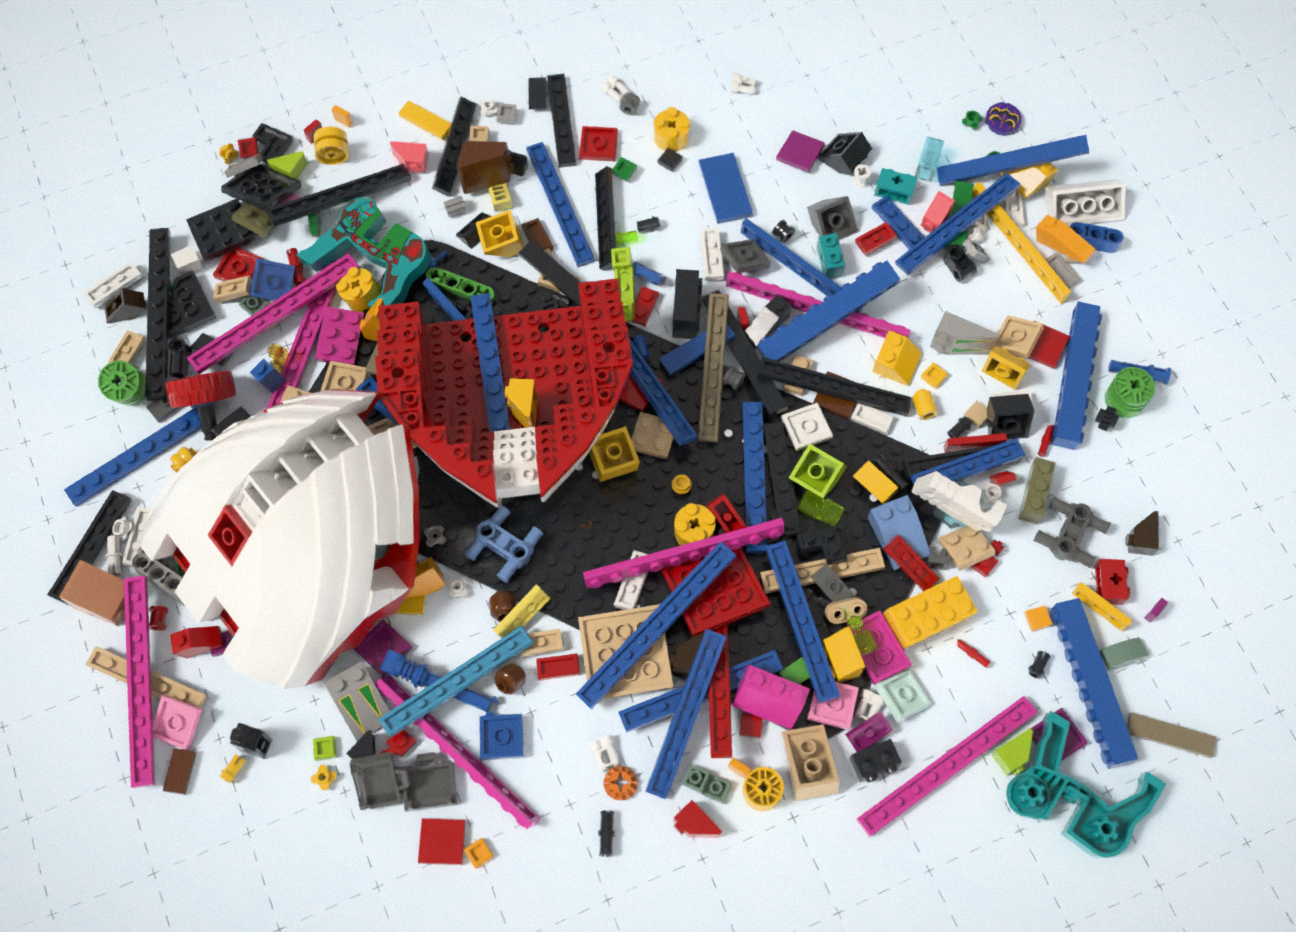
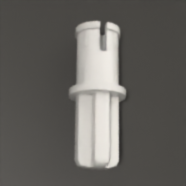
M111 535L107 538L108 554H106V558L108 559V573L114 575L115 568L116 576L122 575L121 558L123 557V554L120 553V537Z

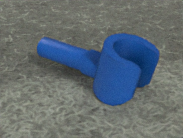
M444 250L435 258L430 257L427 269L439 267L437 262L448 254L447 251Z

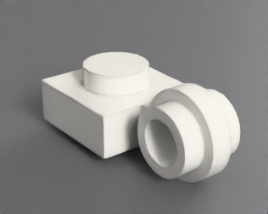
M987 214L975 222L972 228L967 231V239L976 243L981 240V232L986 229Z

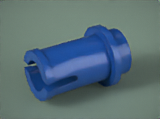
M639 334L632 338V343L644 360H646L651 354L645 343L646 338Z

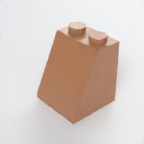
M80 560L59 597L77 611L118 626L125 618L124 580Z

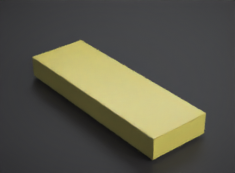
M535 585L493 631L503 638L521 625L524 627L546 604L550 597L539 586Z

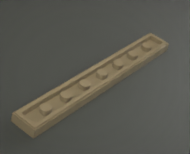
M709 294L698 434L699 442L718 443L729 294Z

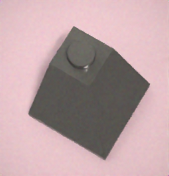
M849 196L821 200L807 207L811 224L819 236L837 233L838 239L858 231Z

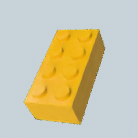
M957 575L888 608L882 615L903 650H906L971 618L978 611Z

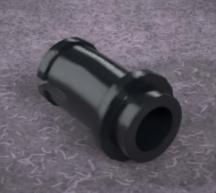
M653 215L652 218L636 221L638 233L651 229L657 230L660 227L658 216L654 217Z
M965 416L959 418L958 422L947 431V435L950 438L960 437L966 430L971 429L972 422Z
M1038 651L1033 664L1028 667V673L1033 678L1040 679L1041 676H1044V669L1050 659V655L1045 652L1043 657L1044 651Z

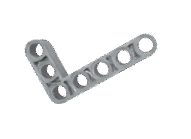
M141 548L132 559V566L139 576L145 575L149 583L184 605L175 593L176 589H171L175 584H180L182 577L162 564L167 557L151 561ZM142 563H148L145 567L139 568ZM164 573L161 578H155L158 574Z

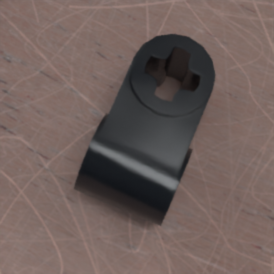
M952 244L948 247L943 262L951 271L956 281L962 282L965 277L977 273L975 263L965 254L960 245Z

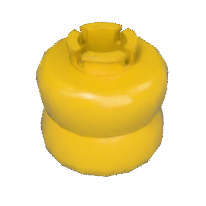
M181 447L176 454L170 457L172 462L170 467L177 473L197 452L192 447L190 449Z

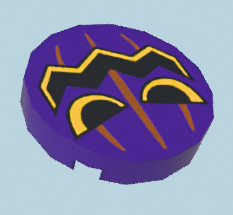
M1005 102L995 103L990 106L985 116V123L989 126L990 131L1003 136L1015 133L1022 121V115L1017 107Z

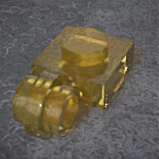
M273 343L268 347V356L273 358L272 363L274 367L281 373L289 353L286 348Z

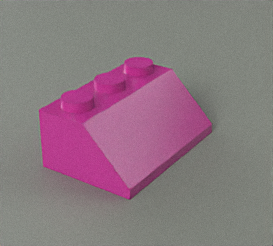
M748 665L744 670L731 706L791 730L804 707L810 689Z

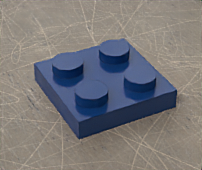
M256 258L250 296L275 301L291 291L295 266Z
M522 714L479 716L481 760L524 758Z

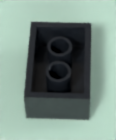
M676 269L672 338L693 339L695 338V332H699L703 278H699V270Z

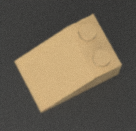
M824 725L782 731L786 761L795 801L838 794L840 780Z

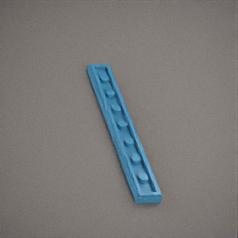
M521 625L380 717L378 721L389 738L393 737L533 645V640Z

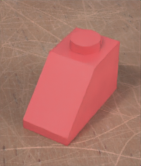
M390 141L392 154L401 164H404L408 171L426 173L429 156L427 144Z
M938 191L923 216L921 227L929 233L938 228L949 219L955 200Z

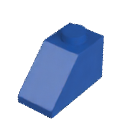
M265 358L250 371L257 381L271 393L286 380Z

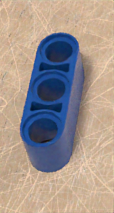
M1074 222L1070 225V228L1094 247L1096 251L1114 253L1118 250L1124 239L1123 233L1118 229L1081 222Z

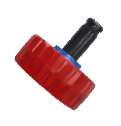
M231 370L167 381L165 386L171 408L187 406L197 408L202 433L205 436L204 440H214L216 436L211 430L217 425L213 405L218 404L219 400L236 396L235 382Z

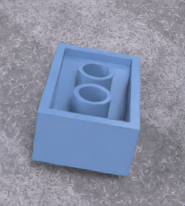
M908 495L870 510L868 520L882 548L896 535H900L922 560L931 554L917 512ZM885 552L893 570L895 571L900 569V567L894 562V560Z

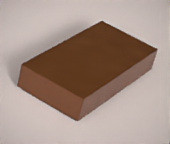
M539 218L522 224V229L529 242L532 240L542 250L548 248L550 251L554 250Z
M173 749L162 791L186 795L197 754L195 751Z

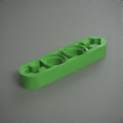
M432 267L426 272V278H429L441 290L470 301L473 295L490 293L491 304L495 301L494 290L489 286L438 267ZM456 280L457 284L450 287L447 285V282ZM467 286L474 287V291L471 293L464 292V289Z

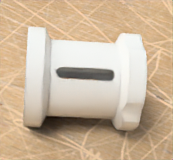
M861 164L855 168V175L852 179L853 185L857 188H865L869 183L868 178L871 174V169L867 165Z

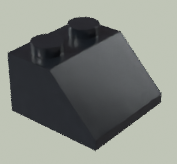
M863 132L838 133L820 153L818 160L840 174H851L868 157L869 152L873 148Z
M1029 394L989 397L987 406L988 435L1005 433L1007 439L1028 438L1035 411Z

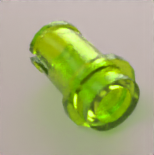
M636 230L621 233L617 231L615 233L616 245L622 246L624 243L638 242Z

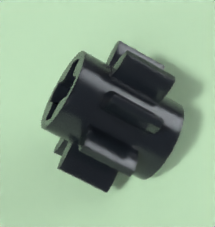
M1107 406L1106 410L1100 408L1095 422L1099 423V429L1107 431L1108 428L1114 429L1119 419V415L1115 414V408Z

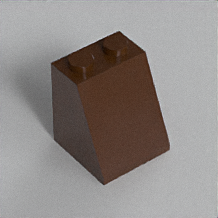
M463 142L456 168L464 194H470L510 182L511 175L515 173V165L511 162L512 152L508 149L507 142Z

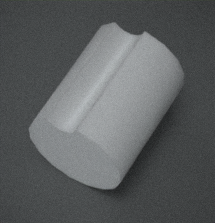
M462 196L443 202L448 217L467 211Z

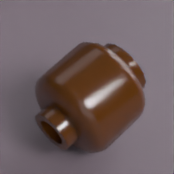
M504 590L497 591L489 598L488 602L490 615L498 622H501L516 606L513 594Z
M513 663L505 665L494 677L497 689L506 695L514 694L526 682L523 668Z

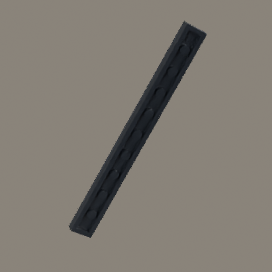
M168 227L150 229L145 379V398L147 401L167 399L165 383L168 381L171 231Z

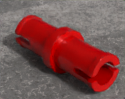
M290 248L286 250L289 265L295 266L293 280L294 285L298 286L306 281L303 273L304 266L297 256L298 249Z

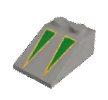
M945 311L930 347L939 353L947 355H989L1000 334Z
M362 661L324 682L356 741L368 730L376 732L383 728L378 719L390 710Z

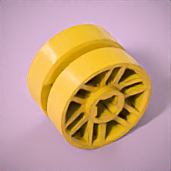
M323 127L314 133V150L317 161L326 165H337L348 159V138L344 130L338 127Z
M759 767L752 770L747 775L743 785L742 793L745 802L756 811H769L773 809L783 795V780L775 770L768 767ZM761 786L766 789L765 793L759 789Z

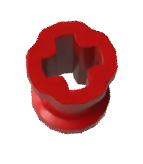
M150 606L149 629L154 631L166 630L165 618L169 609L164 606Z

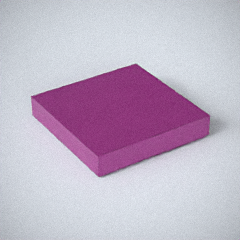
M792 130L778 152L776 160L809 173L825 147V142Z
M382 619L367 634L360 646L354 648V650L378 674L384 677L387 673L380 670V666L388 650L405 656L413 647Z
M1061 707L1054 713L1070 722L1061 759L1063 761L1088 744V742ZM1043 720L1031 728L1033 731L1032 740L1036 745L1043 733Z

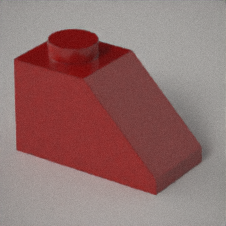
M720 494L705 505L715 516L716 522L725 533L747 527L724 494Z
M220 626L187 628L170 634L172 654L186 659L223 646Z
M693 800L673 817V822L675 823L673 827L680 835L685 834L687 837L719 838L723 833Z

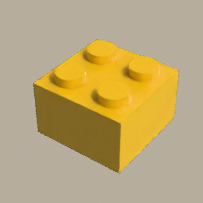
M626 427L601 434L589 451L600 482L636 471L640 464Z

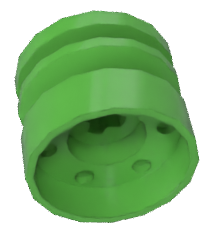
M122 360L112 361L101 369L98 376V387L107 399L126 406L136 405L145 398L146 373L131 363Z
M1137 367L1124 368L1116 374L1104 394L1106 406L1115 408V414L1119 415V417H1135L1143 411L1155 393V383L1152 376L1145 370Z

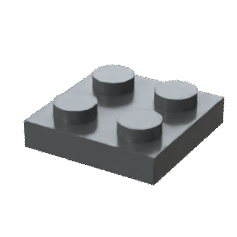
M754 239L721 244L720 251L736 273L770 268L771 261Z

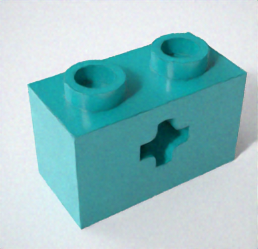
M882 168L874 196L881 198L887 196L892 201L909 205L918 177Z
M837 233L818 236L816 250L823 274L830 279L843 277L846 265Z

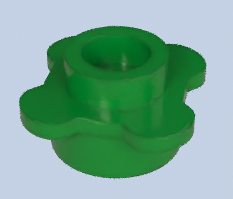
M971 110L966 112V117L961 122L972 129H977L979 122L983 118L977 111Z

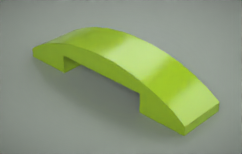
M631 248L611 249L612 267L614 269V279L618 278L625 322L634 321L635 279Z

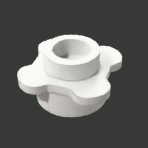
M495 99L481 100L479 102V106H481L480 113L487 117L496 114L498 110L496 108L497 101Z
M996 484L983 485L984 496L982 501L984 503L1002 501L1000 497L1001 486Z
M126 517L116 520L112 527L113 534L120 536L121 540H126L127 535L133 529V523L128 522Z
M464 577L458 580L449 579L447 581L449 586L448 596L450 598L466 597L468 595L466 588L467 579Z

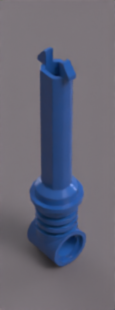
M388 650L380 666V670L395 677L401 676V679L406 678V681L411 680L415 688L428 687L442 678V676L432 673L427 663H419L417 665L416 661L412 663L411 659L408 660L407 657L392 650ZM469 688L452 697L486 712L485 716L494 715L493 712L488 710L492 702L499 704L496 696L492 699Z

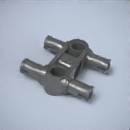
M1054 496L1048 508L1065 515L1066 519L1056 537L1038 530L1033 541L1050 548L1049 551L1058 560H1075L1090 568L1096 556L1080 550L1078 546L1086 527H1092L1105 534L1111 522L1095 516L1090 507L1084 503L1069 504ZM1076 512L1082 514L1083 518L1078 517ZM1060 546H1065L1068 552L1063 551Z

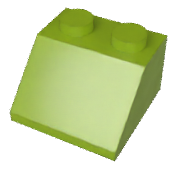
M809 443L789 479L824 499L837 484L847 466Z

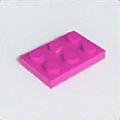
M325 306L315 361L325 363L335 361L354 365L361 334L360 324L364 318V313Z
M880 610L848 626L851 629L865 664L864 669L874 685L911 667L910 660Z

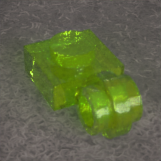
M850 616L847 624L851 632L855 631L856 633L853 637L861 656L876 651L878 648L870 630L861 632V628L864 627L861 617Z

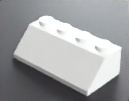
M1119 179L1047 186L1045 187L1047 213L1063 221L1068 226L1074 222L1090 224L1125 220L1126 183Z

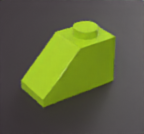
M1031 728L999 747L991 754L1006 776L1011 773L1015 776L1025 769L1023 765L1029 761L1033 734Z

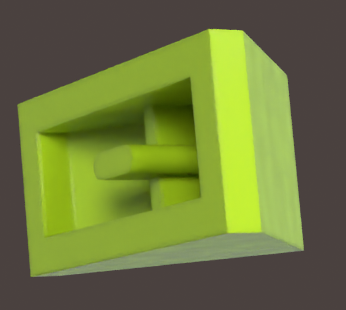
M303 151L267 160L271 169L295 179L300 176L308 164Z

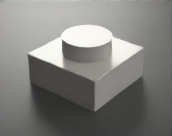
M499 103L496 116L497 122L515 124L516 104Z

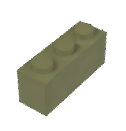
M1039 457L1034 459L1030 466L1018 519L1034 524L1040 522L1044 515L1056 462Z

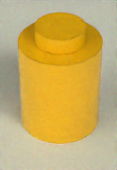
M926 389L917 390L912 399L919 419L927 420L935 417L938 414V410L931 391Z

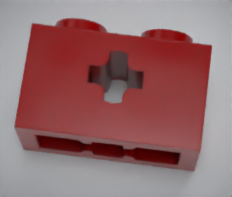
M1099 559L1094 565L1097 594L1112 605H1123L1130 597V587L1127 586L1129 570L1128 567H1125V560Z

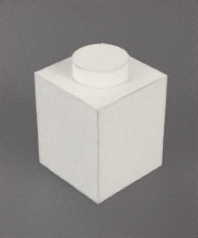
M192 245L171 254L181 275L191 271L196 273L204 269L201 263L204 261L199 250L195 251Z

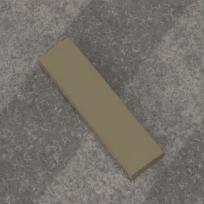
M1132 712L1129 714L1127 728L1130 736L1203 757H1213L1216 736Z

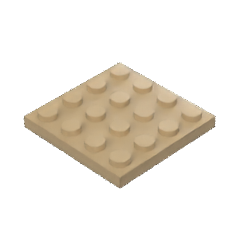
M660 604L578 617L587 681ZM665 633L603 699L674 688Z

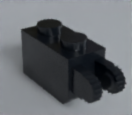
M238 723L237 727L233 728L230 734V744L242 753L265 759L273 740L264 731L243 723Z

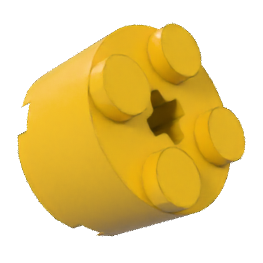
M669 107L655 117L654 141L660 149L665 151L667 148H670L671 150L679 151L688 144L690 120L685 113L677 110L675 107Z
M350 268L336 285L339 295L352 311L363 313L362 310H370L368 303L381 294L380 285L366 269Z
M689 503L677 513L674 521V534L680 546L714 537L715 516L708 508Z

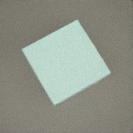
M909 668L875 685L876 690L897 723L932 705Z

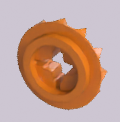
M619 765L611 768L605 774L603 785L609 797L614 800L623 801L635 794L638 780L636 774L629 767ZM619 774L623 777V781L630 782L623 785L622 792H620L618 785L613 783L618 781Z

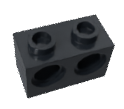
M892 739L856 752L849 758L859 781L866 780L867 783L877 780L879 778L878 775L886 772V775L898 771L897 767L902 763ZM881 754H888L891 757V763L883 762ZM861 763H870L872 766V770L865 771L862 768Z

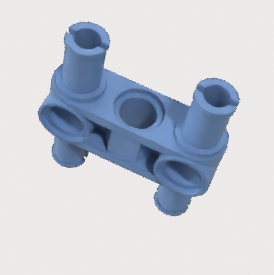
M501 505L491 519L488 518L478 525L474 541L464 552V555L470 560L475 561L484 547H488L507 560V563L497 574V577L508 583V580L517 569L528 564L530 556L534 552L533 547L540 537L543 536V533L538 528L532 527L525 539L519 540L500 527L510 514V511ZM486 530L492 531L488 536L482 535ZM517 552H525V555L521 558L515 556Z

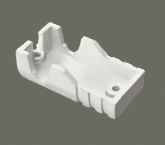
M937 471L917 478L912 489V493L920 495V498L928 500L930 504L936 505L938 509L975 531L984 530L991 532L994 526L1001 524L999 521L1002 519L1007 507L1006 504L998 500L992 508L983 509L979 504L982 492L980 488L975 485L961 487Z

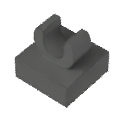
M932 547L930 550L931 554L928 555L925 563L931 569L946 570L950 560V556H945L946 549L943 548L941 555L935 554V547Z

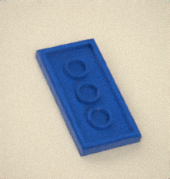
M734 152L699 159L698 164L717 224L753 216Z

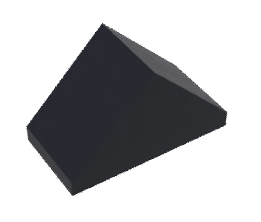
M368 730L346 754L351 759L376 755L374 732Z

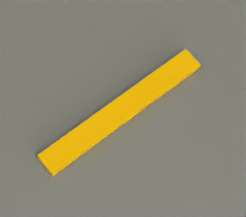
M981 182L974 185L973 198H976L986 190ZM998 204L987 215L1059 303L1066 302L1071 293L1069 288Z

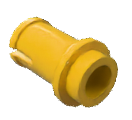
M235 754L227 767L220 771L221 775L219 777L228 783H231L232 780L235 781V776L246 761Z

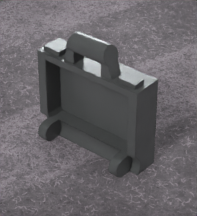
M392 752L350 759V773L353 777L360 810L402 803V789L409 787L411 781L408 768L405 766L397 767ZM399 773H400V777H401V781H402V782H400V783H399L398 777H397V774H399Z
M435 752L417 755L415 767L405 766L408 768L411 781L409 787L402 789L405 812L458 805L455 768L451 760L442 761L439 764ZM434 761L433 765L421 766L420 764L423 762Z

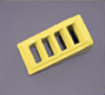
M506 183L488 188L495 212L512 208ZM503 187V189L493 191V189Z

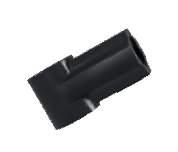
M175 337L171 339L168 345L171 351L169 375L180 379L188 376L189 361L187 357L193 351L183 338Z

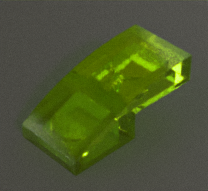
M808 490L804 493L797 507L803 513L833 526L837 525L845 509L830 499L824 500Z

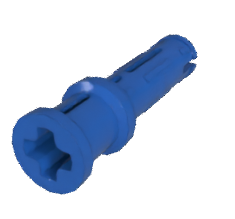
M1112 359L1109 362L1108 372L1118 373L1124 368L1137 367L1145 370L1152 376L1154 381H1160L1167 385L1170 380V367L1164 369L1155 367L1153 364L1142 366Z

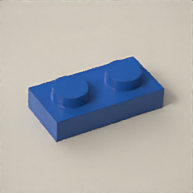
M633 260L635 276L641 277L642 275L647 278L649 283L654 285L665 282L667 276Z

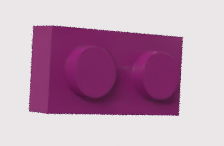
M879 711L845 735L855 751L859 752L893 731L883 713Z

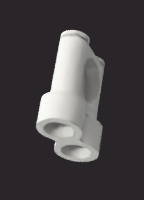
M733 72L730 92L737 93L738 91L755 95L756 87L754 88V86L757 84V79L741 76L740 73ZM744 83V84H749V85H752V86H751V87H747V86H744V85H741V84Z
M612 75L600 87L605 94H609L619 104L623 101L625 93H632L620 82L616 75ZM615 89L620 90L623 94L620 95L615 91Z
M862 689L860 694L861 700L854 718L867 720L879 712L885 702L880 695L867 689ZM867 705L872 706L868 717L863 716Z
M612 735L588 744L591 753L594 752L601 772L608 770L609 766L613 765L615 767L621 764L614 747L615 741ZM607 750L611 763L607 764L603 751Z

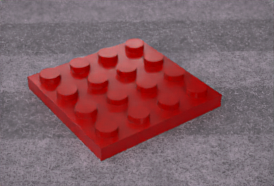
M742 548L731 550L736 554V558L682 614L693 637L704 633L705 629L712 631L770 607V602ZM706 556L697 561L690 560L678 566H668L661 569L671 593Z

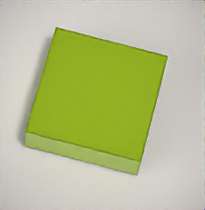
M335 736L313 738L315 761L337 758Z

